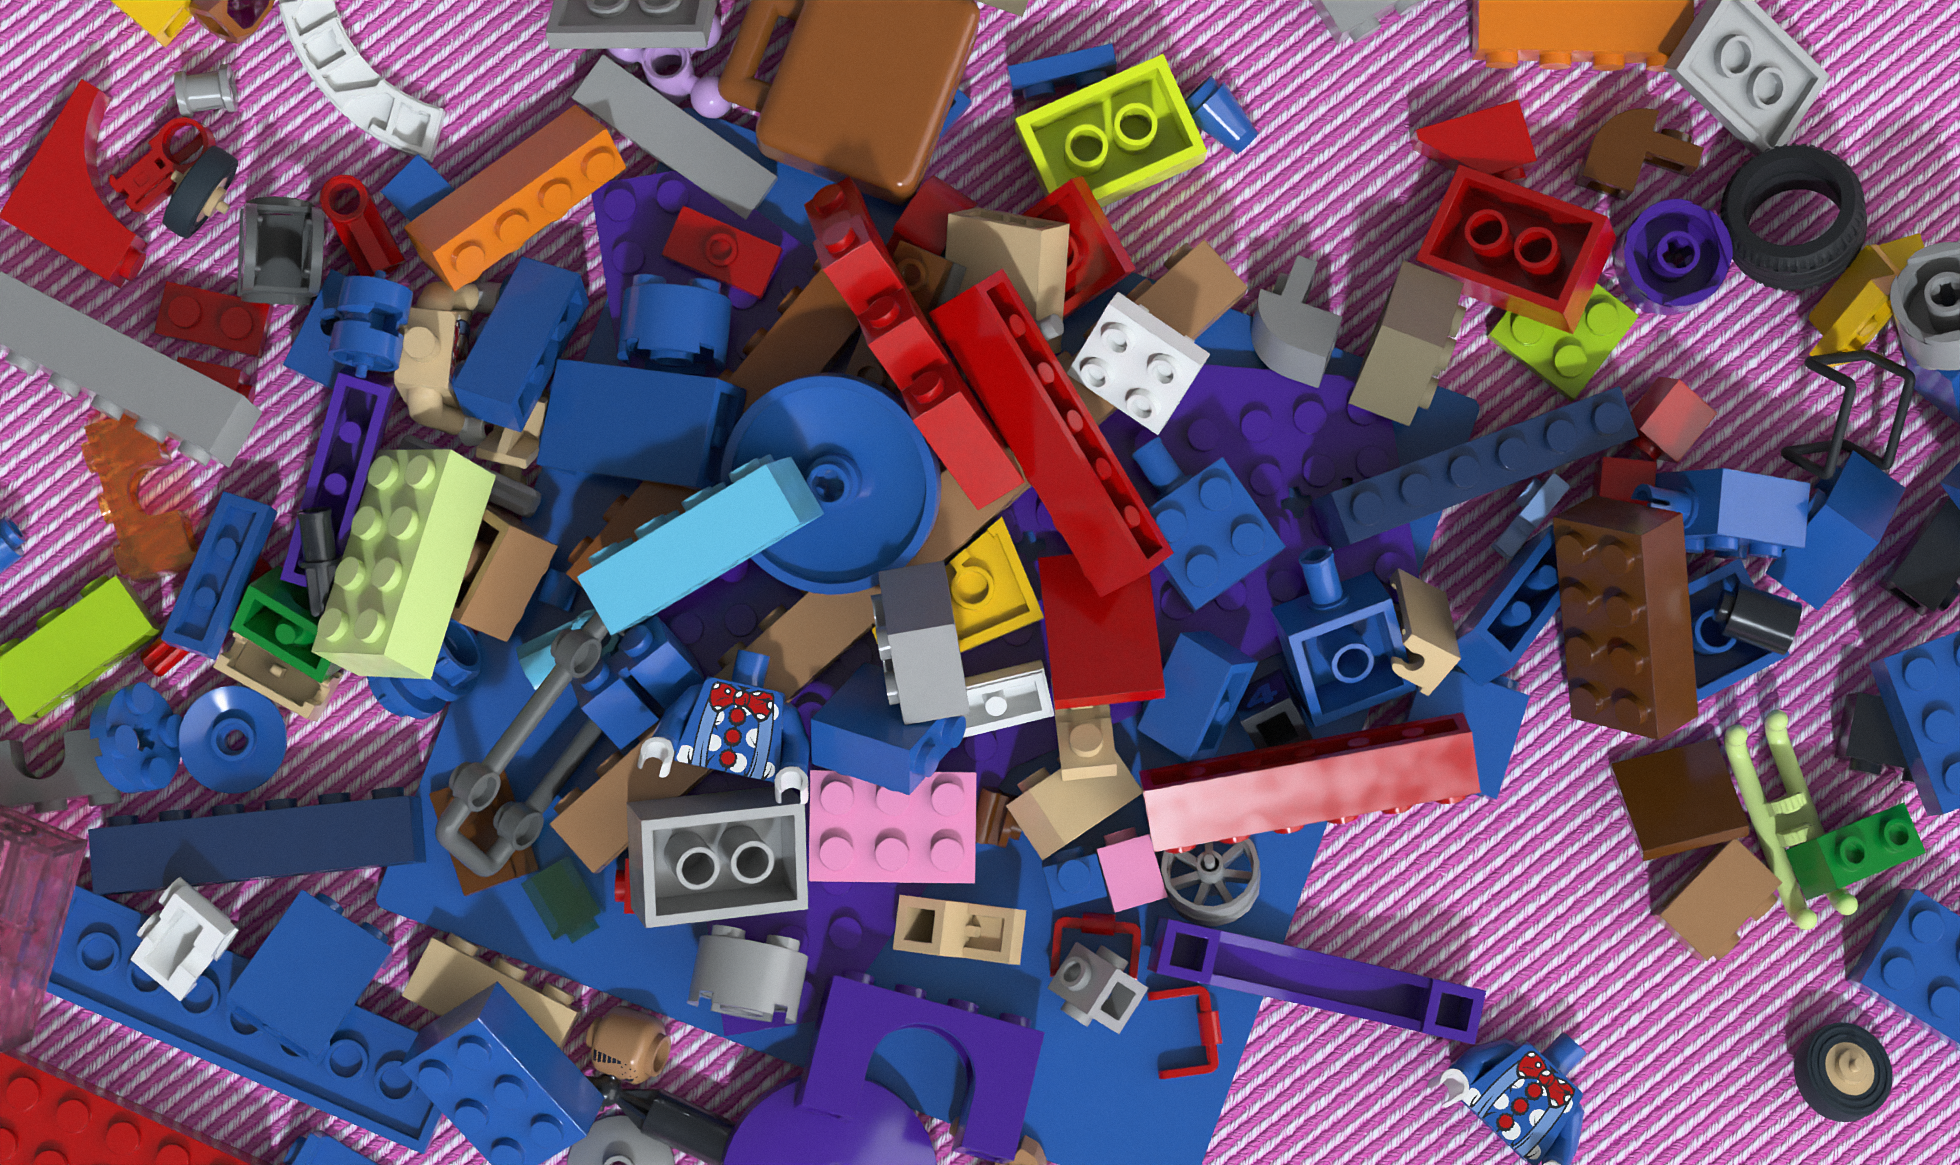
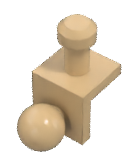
M544 388L522 432L494 424V430L476 447V457L500 463L501 475L527 485V479L522 475V468L526 469L538 456L539 437L544 428L550 398L549 391Z

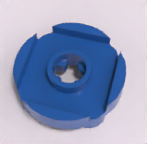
M144 682L126 685L103 694L96 702L90 718V739L99 738V747L102 753L101 756L94 757L97 766L104 778L113 787L124 793L150 792L167 787L178 769L181 757L178 738L183 718L180 715L173 714L167 701Z

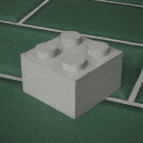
M944 560L878 572L881 594L871 595L876 624L878 648L885 671L884 677L889 705L900 703L904 725L971 714Z

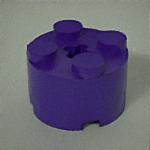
M1684 199L1660 201L1645 209L1626 228L1618 240L1614 259L1617 280L1627 297L1643 312L1660 315H1677L1688 312L1707 300L1723 283L1733 256L1732 241L1723 221L1712 211ZM1668 249L1671 254L1681 253L1683 261L1677 266L1673 263L1665 262L1663 254Z

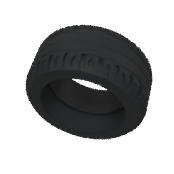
M1792 143L1790 146L1788 144H1783L1780 147L1774 146V149L1768 148L1764 152L1757 153L1756 157H1750L1732 175L1731 181H1728L1721 201L1720 217L1732 241V260L1745 275H1748L1750 279L1757 283H1763L1765 287H1771L1775 290L1781 288L1782 291L1813 289V286H1822L1824 283H1829L1832 278L1836 279L1840 274L1844 273L1846 267L1849 268L1860 253L1867 233V214L1863 188L1851 167L1831 151H1825L1822 147L1817 148L1815 145L1806 146V144L1798 145L1797 143ZM1789 190H1810L1820 193L1832 200L1840 209L1835 222L1823 235L1800 245L1784 246L1767 242L1754 234L1748 227L1752 215L1763 202L1776 194Z

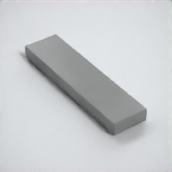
M605 55L600 57L572 96L574 102L672 171H677L745 220L753 209L757 210L778 180L776 175Z

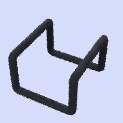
M1856 350L1807 357L1804 364L1808 369L1845 387L1832 440L1787 446L1781 450V456L1822 479H1829L1833 476L1840 450L1848 453L1854 450L1879 469H1890L1894 463L1916 383L1915 374L1910 369L1870 350ZM1866 360L1905 379L1884 458L1843 439L1857 386L1851 377L1827 365ZM1828 451L1825 467L1802 456Z

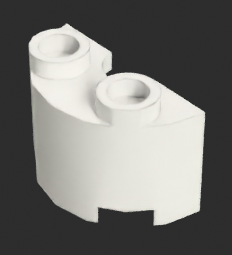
M179 877L159 899V903L164 906L162 912L157 910L138 931L137 936L143 941L130 960L181 1001L197 985V979L212 960L218 961L236 936L238 929L230 923L231 919Z

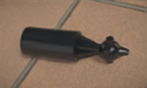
M602 1074L597 1077L586 1076L605 1097L599 1109L600 1112L607 1106L617 1104L637 1126L640 1133L709 1165H720L725 1144L737 1122L662 1088L623 1089L619 1079L608 1074Z

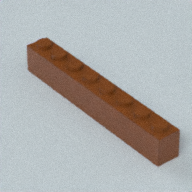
M819 258L812 266V270L817 274L803 290L798 285L795 286L778 306L777 311L782 316L769 331L761 327L747 342L742 352L748 357L733 373L727 368L717 378L747 389L742 415L761 396L782 383L804 375L828 373L862 332L857 316L823 271ZM643 481L630 498L621 494L605 512L602 519L608 524L594 540L590 536H586L572 551L567 561L573 566L566 574L582 587L577 576L592 568L588 561L590 556L615 542L620 543L632 537L634 542L638 541L639 539L634 530L662 514L665 516L675 510H678L680 515L685 513L686 511L681 502L699 491L684 486Z

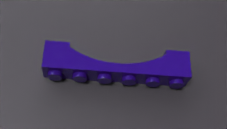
M1158 916L1147 970L1162 975L1306 1005L1474 1045L1486 996L1485 990L1161 916Z

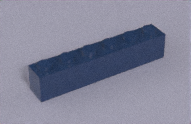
M1618 386L1312 500L1311 503L1326 543L1334 551L1639 437L1622 390Z
M388 787L371 790L372 799L351 801V793L344 792L318 795V805L298 807L297 798L264 801L265 811L246 813L244 804L212 806V816L192 818L191 809L158 812L159 822L139 824L138 815L105 818L106 827L88 829L93 894L111 896L167 890L179 877L192 887L426 863L421 798L410 795L405 796L404 787Z

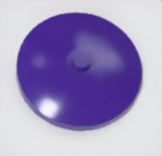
M802 1075L783 1081L770 1088L745 1110L727 1139L720 1165H937L934 1148L922 1122L911 1107L891 1089L873 1079L865 1077L855 1118L848 1122H842L794 1109Z

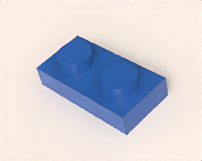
M1113 44L1008 66L1007 78L1011 96L1024 95L1025 101L1028 102L1043 100L1056 94L1055 88L1076 84L1077 90H1081L1106 79L1108 76L1115 75L1117 62Z

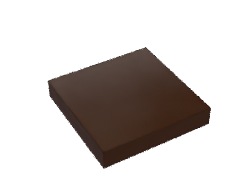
M1715 738L1611 763V776L1642 861L1749 836L1748 821Z

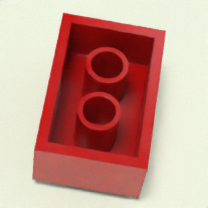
M1459 164L1415 261L1420 267L1464 283L1461 292L1463 295L1574 334L1617 238L1608 216Z

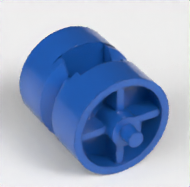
M376 270L375 277L349 276L345 277L342 281L337 311L344 318L334 323L328 355L339 363L356 368L355 376L359 378H366L367 370L391 372L398 370L400 366L404 336L398 331V328L408 324L413 292L401 284L386 280V272Z

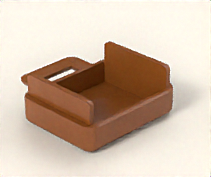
M750 0L718 81V92L724 100L760 113L756 124V143L761 153L767 158L835 183H839L850 176L860 192L898 206H904L906 202L914 197L917 189L920 188L977 39L980 10L974 0ZM779 16L796 21V24L771 84L755 78L777 19Z

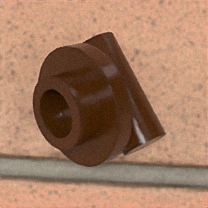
M982 786L976 808V843L992 844L1006 848L1009 838L1019 840L1022 829L1006 807V805L1018 798V795L1005 793L995 787Z

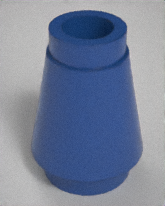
M1209 76L1185 99L1195 125L1225 147L1230 148L1236 155L1242 152L1259 134L1252 126V122L1225 81L1219 84L1212 76Z

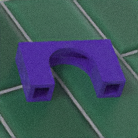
M843 970L842 977L833 975L826 981L794 1109L842 1122L854 1119L870 1057L876 1046L891 1032L902 1029H921L944 1039L957 1053L965 1073V1096L951 1151L1003 1165L1014 1161L1045 1032L1030 1028L1032 1020L1023 1016L1000 1013L999 1019L980 1015L978 1014L980 1006L968 1001L949 998L947 1005L926 1000L927 992L913 986L896 984L894 991L873 985L875 980L873 976L857 971Z

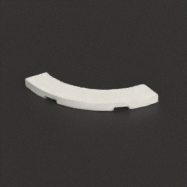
M279 0L280 13L288 37L302 65L316 86L330 102L358 128L381 143L412 157L419 154L425 161L432 163L446 115L445 110L424 103L402 92L377 74L362 58L351 42L340 20L334 0Z

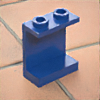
M301 890L226 994V1008L318 1067L330 1050V1039L380 968L382 967L386 970L391 963L393 948L387 945L389 938L375 926L367 922H362L358 926L342 916L344 909L329 896L317 892L315 897H313L306 891Z

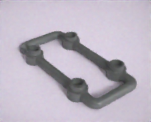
M598 612L592 616L582 630L567 628L555 637L550 653L555 658L556 665L483 761L481 763L463 762L455 768L450 776L449 788L453 791L454 799L437 822L435 828L436 839L441 846L476 875L482 877L494 875L506 864L515 850L526 849L538 838L543 828V813L604 734L588 718L525 803L509 801L499 808L493 820V826L497 829L499 837L486 854L458 831L472 811H481L494 800L500 788V773L573 677H584L597 664L602 650L600 642L608 633ZM636 624L618 633L624 637L629 630L640 624Z

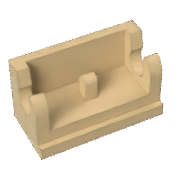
M1398 568L1389 580L1391 586L1397 590L1399 604L1393 603L1397 620L1401 623L1400 627L1404 635L1402 642L1407 648L1410 664L1405 663L1402 658L1391 657V665L1393 671L1398 676L1418 685L1419 692L1429 696L1461 659L1446 592Z
M234 631L233 637L236 639L228 653L224 652L219 655L213 668L298 715L318 722L344 675L337 671L323 683H319Z

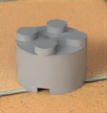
M1942 242L1918 250L1907 260L1908 264L1898 277L1897 275L1892 282L1890 300L1900 340L1906 351L1916 359L1917 364L1927 370H1960V243Z
M713 925L711 935L700 936L688 994V1004L698 1007L699 999L703 997L711 999L710 1011L772 1022L774 1012L786 1013V1024L796 1023L808 956L798 952L799 940L777 935H768L766 943L745 940V930L724 925Z

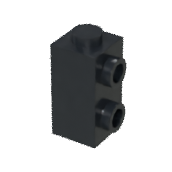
M1949 495L1938 500L1878 583L1879 586L1921 616L1933 613L1937 608L1942 612L1945 611L1960 592V584L1956 582L1960 577V510Z

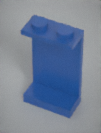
M557 359L554 378L549 389L550 398L544 428L539 437V452L536 465L575 476L578 471L684 486L696 491H701L709 486L712 488L720 484L723 454L727 441L742 416L747 389L717 378Z

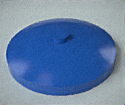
M815 373L791 379L778 385L754 402L741 416L727 441L722 459L720 483L724 482L726 487L733 484L728 474L755 458L759 460L771 454L773 460L777 461L791 456L824 512L822 516L751 557L764 571L787 585L800 590L827 595L855 593L880 584L878 572L905 567L923 547L934 527L941 501V471L937 454L912 421L906 404L895 394L875 382L843 373Z

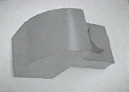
M1297 255L1290 275L1280 272L1273 293L1260 289L1251 327V339L1257 355L1270 369L1287 378L1319 388L1334 350L1343 316L1306 304L1318 262Z

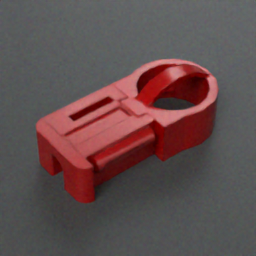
M187 117L174 118L167 122L159 133L148 142L152 150L122 176L110 175V185L117 193L122 194L126 198L125 203L130 210L143 215L152 212L173 193L177 183L170 178L174 171L177 170L184 174L210 147L216 146L215 137L211 129L206 125ZM184 126H195L200 133L187 146L171 155L170 143L177 130ZM203 146L202 152L196 160L180 165Z

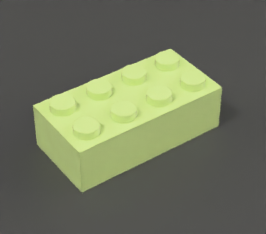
M451 449L378 450L368 472V481L358 511L352 520V530L342 561L336 569L335 581L324 614L319 620L318 632L311 652L358 676L431 679L496 475Z

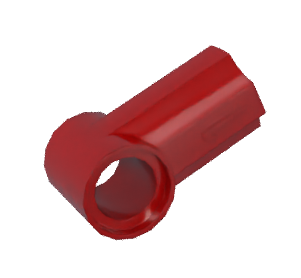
M341 174L330 178L320 191L319 201L360 275L375 277L376 270L385 271L386 275L405 264L407 261L377 208L372 192L367 186L351 175ZM348 188L358 190L360 204L357 210L348 215L338 214L335 209L337 195Z

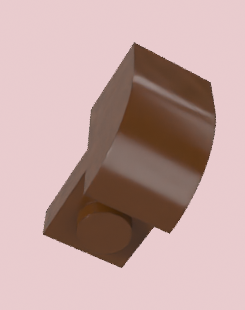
M1648 108L1627 110L1608 120L1590 141L1585 150L1574 185L1625 201L1634 192L1643 163L1689 177L1698 168L1704 147L1692 144L1693 138L1678 130L1664 128L1661 130V133L1653 131L1659 113L1658 110Z

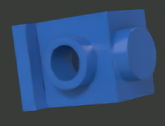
M1093 844L1053 853L1044 860L1040 857L1053 910L1107 896Z

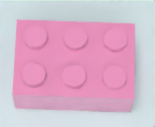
M810 770L809 881L975 883L977 773L934 772L931 777H925L910 795H906L851 776L841 775L836 771Z

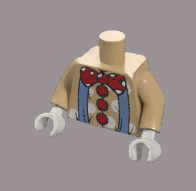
M443 281L433 282L423 289L418 298L417 305L411 306L408 324L400 328L399 332L404 336L403 350L399 369L394 374V384L408 406L409 415L415 422L450 435L458 434L461 442L466 446H478L487 437L484 425L492 423L463 414L452 387V379L457 365L462 360L467 359L472 320L471 310L476 309L480 313L491 314L499 300V291L502 283L484 281L480 282L477 286L469 283L454 292Z

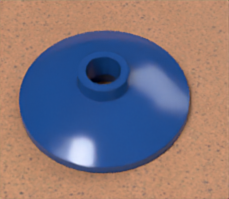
M223 686L203 694L189 707L181 722L178 743L182 761L195 780L217 792L238 794L254 790L274 776L284 760L288 737L283 716L269 698L251 688ZM235 730L242 731L246 737L244 747L238 751L232 750L228 745V737Z

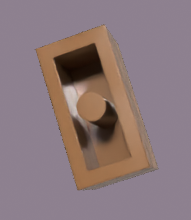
M1738 839L1719 843L1651 915L1697 960L1708 961L1712 956L1720 960L1739 942L1741 937L1736 931L1749 917L1754 921L1759 920L1773 907L1778 900L1773 892L1783 882Z

